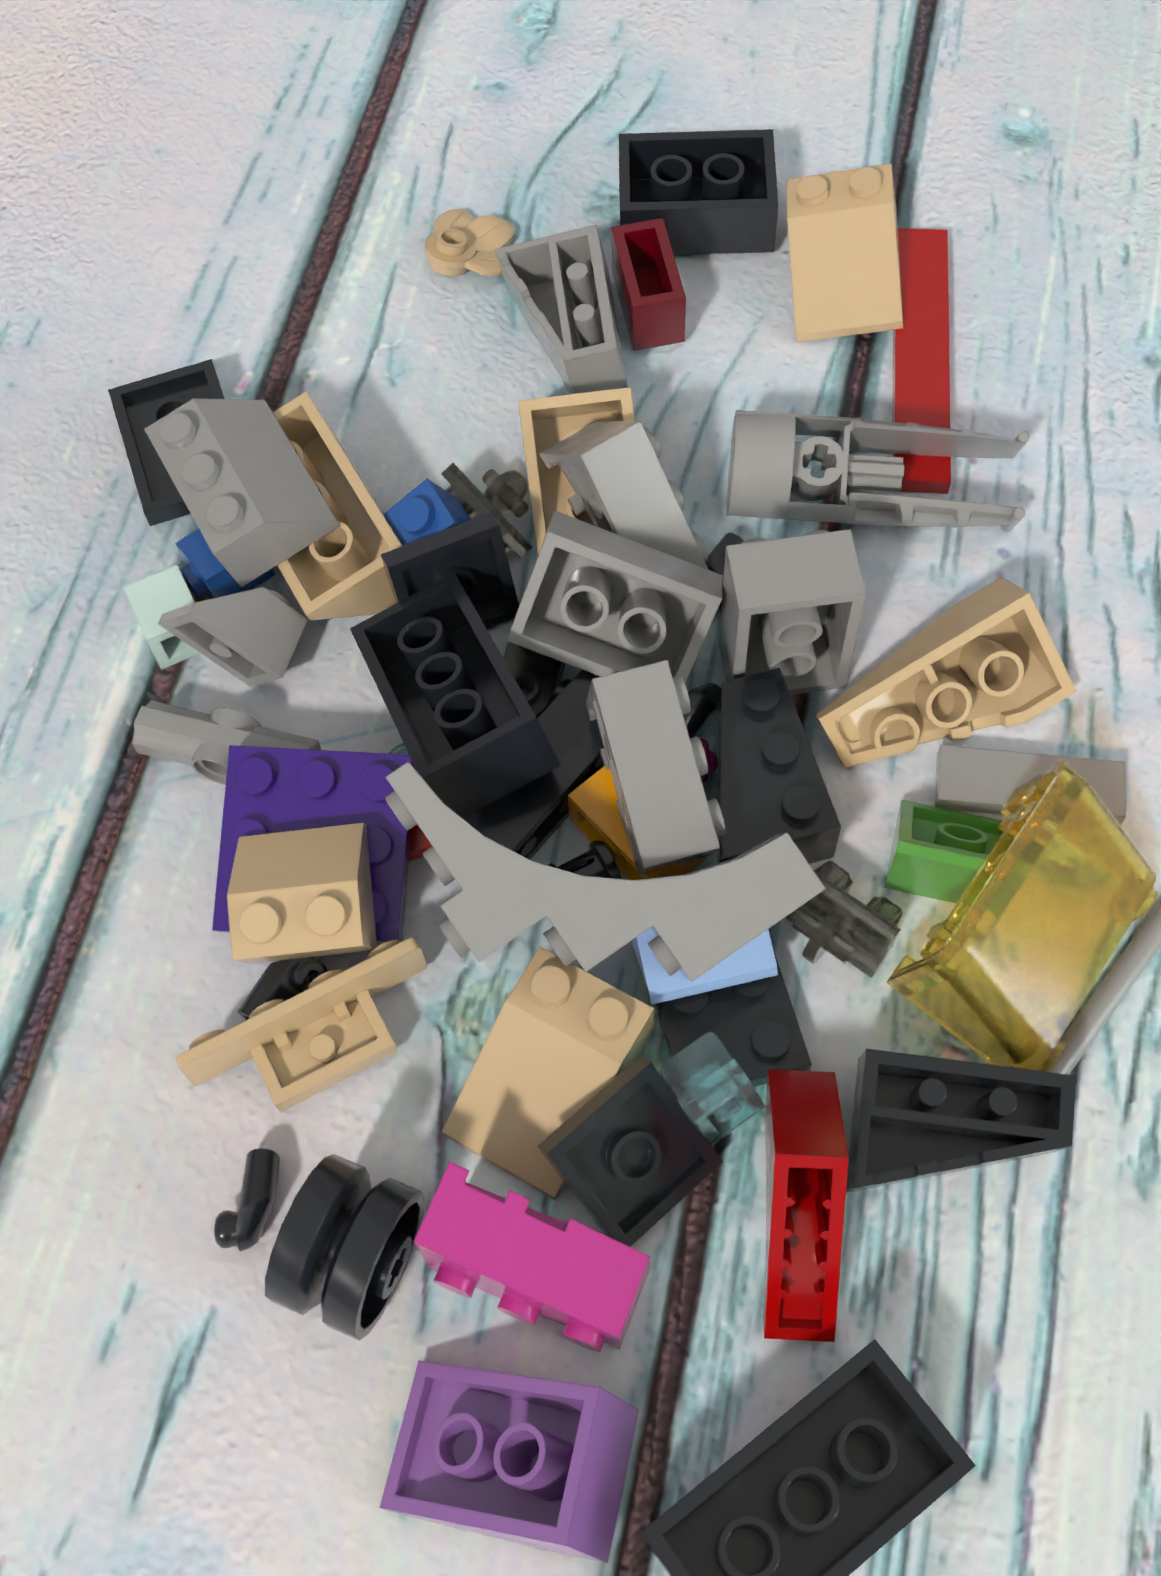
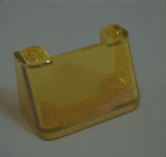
M1064 760L1043 771L1013 791L1000 811L1006 816L998 827L1003 831V834L948 917L933 925L926 936L930 940L920 953V956L923 958L915 961L909 955L904 956L886 982L992 1065L1045 1072L1055 1064L1065 1048V1042L1061 1040L1065 1030L1132 921L1143 916L1153 905L1158 895V891L1153 888L1157 877L1155 872L1085 776Z

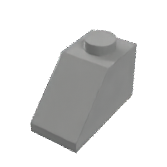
M261 587L195 602L163 613L158 624L251 687L283 678L308 619L290 607L289 601L283 595Z

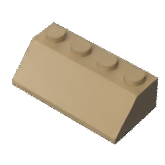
M305 391L274 411L273 414L340 524V527L277 566L310 621L375 615L396 604L381 554L402 547V544L384 517V512L334 431Z

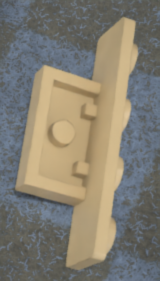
M416 937L408 938L402 942L400 940L385 942L373 949L368 954L367 960L345 971L336 969L318 976L309 984L308 990L286 1001L276 999L266 1002L253 1010L248 1020L226 1031L221 1029L213 1030L197 1037L189 1045V1050L176 1056L177 1064L193 1086H198L253 1058L275 1106L281 1113L398 1052L371 997L424 971L427 968V964Z

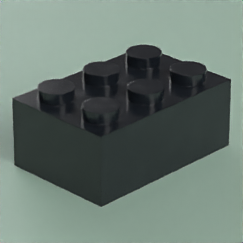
M773 129L619 134L620 225L663 218L674 255L774 252L779 205Z

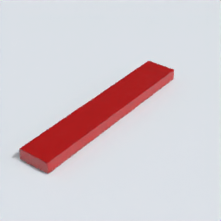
M898 228L903 329L893 330L892 422H912L924 426L950 429L948 230ZM892 454V457L903 458L904 476L900 492L948 494L951 484V457Z

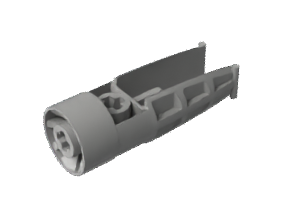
M736 410L729 462L727 516L896 527L957 528L1001 526V529L1007 533L1025 516L1026 513L1023 508L851 492L849 496L846 495L847 488L900 492L904 476L903 458L849 454V451L1013 459L1028 442L1030 435L1028 432L1022 431L1016 438L977 433L974 430L947 429L924 426L912 422L897 423L863 420L862 418ZM795 435L815 436L803 442H795ZM828 437H837L840 439L838 443H836L834 440ZM810 461L822 463L821 470H825L823 477L811 476L812 468H807ZM835 489L834 504L789 501L791 492H794L802 499L817 501L828 497Z

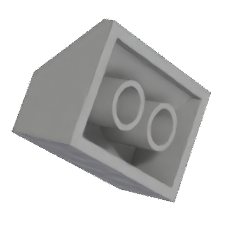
M193 398L144 429L213 555L241 587L340 527V524L265 400Z

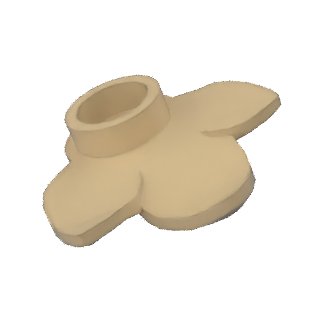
M465 209L448 210L439 215L435 220L434 233L429 235L425 242V254L429 259L430 267L441 275L459 276L466 273L468 269L485 276L500 275L502 272L493 249L506 247L513 240L516 229L510 222L497 216L483 215L474 219Z

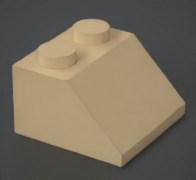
M365 823L239 837L227 892L232 961L254 964L370 951L377 947Z

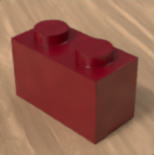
M663 218L611 227L612 273L633 351L685 342L686 296Z

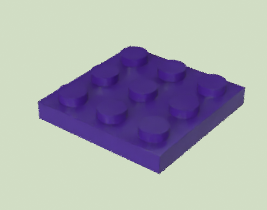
M229 745L212 930L230 933L227 892L239 837L365 823L376 941L400 940L402 942L411 829L407 831L386 802L385 797L395 791L386 779V776L407 762L416 770L410 756L405 754Z

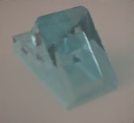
M712 1032L701 1036L660 1067L661 1075L678 1098L676 1100L711 1145L717 1143L766 1107L736 1060L731 1057L716 1034Z

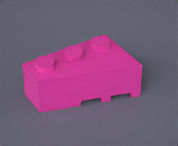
M449 1161L414 1240V1244L429 1268L437 1272L433 1281L451 1292L468 1298L472 1297L475 1288L500 1298L497 1306L498 1310L525 1323L536 1325L538 1317L541 1315L565 1325L562 1336L589 1350L601 1352L604 1342L620 1349L650 1271V1256L573 1219H568L565 1223L528 1208L530 1199L514 1191H507L504 1198L466 1182L469 1170Z

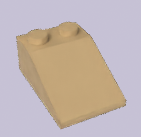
M892 163L786 179L787 224L797 343L903 329L897 209Z
M631 387L518 401L537 556L554 511L594 525L587 511L576 515L569 504L568 499L576 493L560 466L557 464L548 469L539 453L594 422L635 421Z
M539 946L507 997L444 1125L442 1134L556 1201L566 1183L537 1146L641 1056L654 1034V1008L573 964L565 967L557 955Z

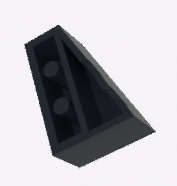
M780 668L723 682L721 686L718 804L724 819L726 834L718 838L720 849L717 850V864L731 860L781 833L789 834L809 864L833 858L841 824Z
M865 1049L859 1057L857 1064L846 1193L1054 1153L1072 1146L1076 1075Z

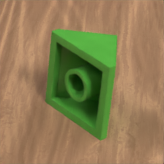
M901 800L884 888L1009 915L1027 880L1029 872L1024 825Z

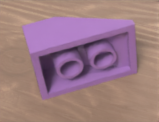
M418 1360L379 1508L546 1551L608 1563L639 1409L597 1386Z

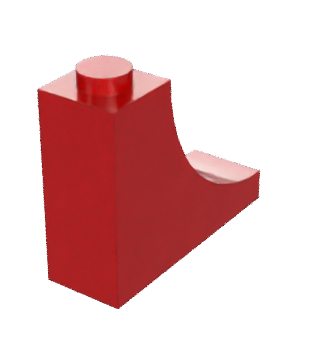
M768 1069L765 1110L766 1256L763 1310L764 1339L835 1342L849 1160L835 1072Z

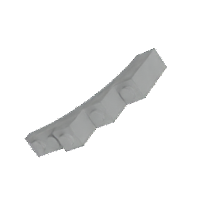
M409 762L386 776V779L395 791L386 796L385 800L407 831L415 825H419L432 844V847L422 854L444 886L456 880L462 888L461 892L440 905L447 918L438 925L460 957L471 951L478 962L547 916L554 926L544 932L543 935L565 967L577 959L584 971L587 972L651 927L657 937L647 944L667 974L671 976L680 970L686 979L693 982L826 889L788 833L776 834L731 860L684 875L640 880L582 876L531 861L485 837L447 807Z

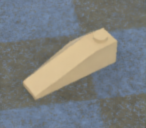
M1000 577L946 610L815 716L841 764L846 768L915 750L919 744L947 737L954 741L972 736L971 731L1000 724L1004 727H1010L1026 723L1077 691L1030 592Z

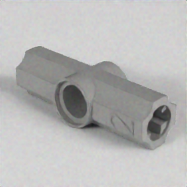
M150 701L145 707L141 706L134 721L132 745L137 753L192 766L203 777L226 785L229 745L321 750L319 741L316 739L262 727L252 716L233 708H215L210 715Z

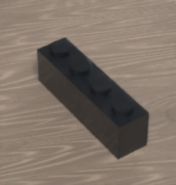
M581 670L573 680L565 679L554 690L548 707L537 718L561 766L466 816L463 819L485 837L529 860L532 859L570 816L568 795L604 767L600 749H603L604 746L597 720L590 721L585 706L592 679L601 676Z

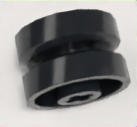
M336 1154L324 1157L311 1171L298 1191L281 1225L270 1255L265 1276V1296L271 1302L300 1315H304L321 1303L322 1322L327 1327L359 1341L366 1337L383 1315L410 1259L415 1245L414 1240L420 1229L424 1213L425 1197L422 1191L392 1178L380 1182L371 1189L370 1175L364 1166Z

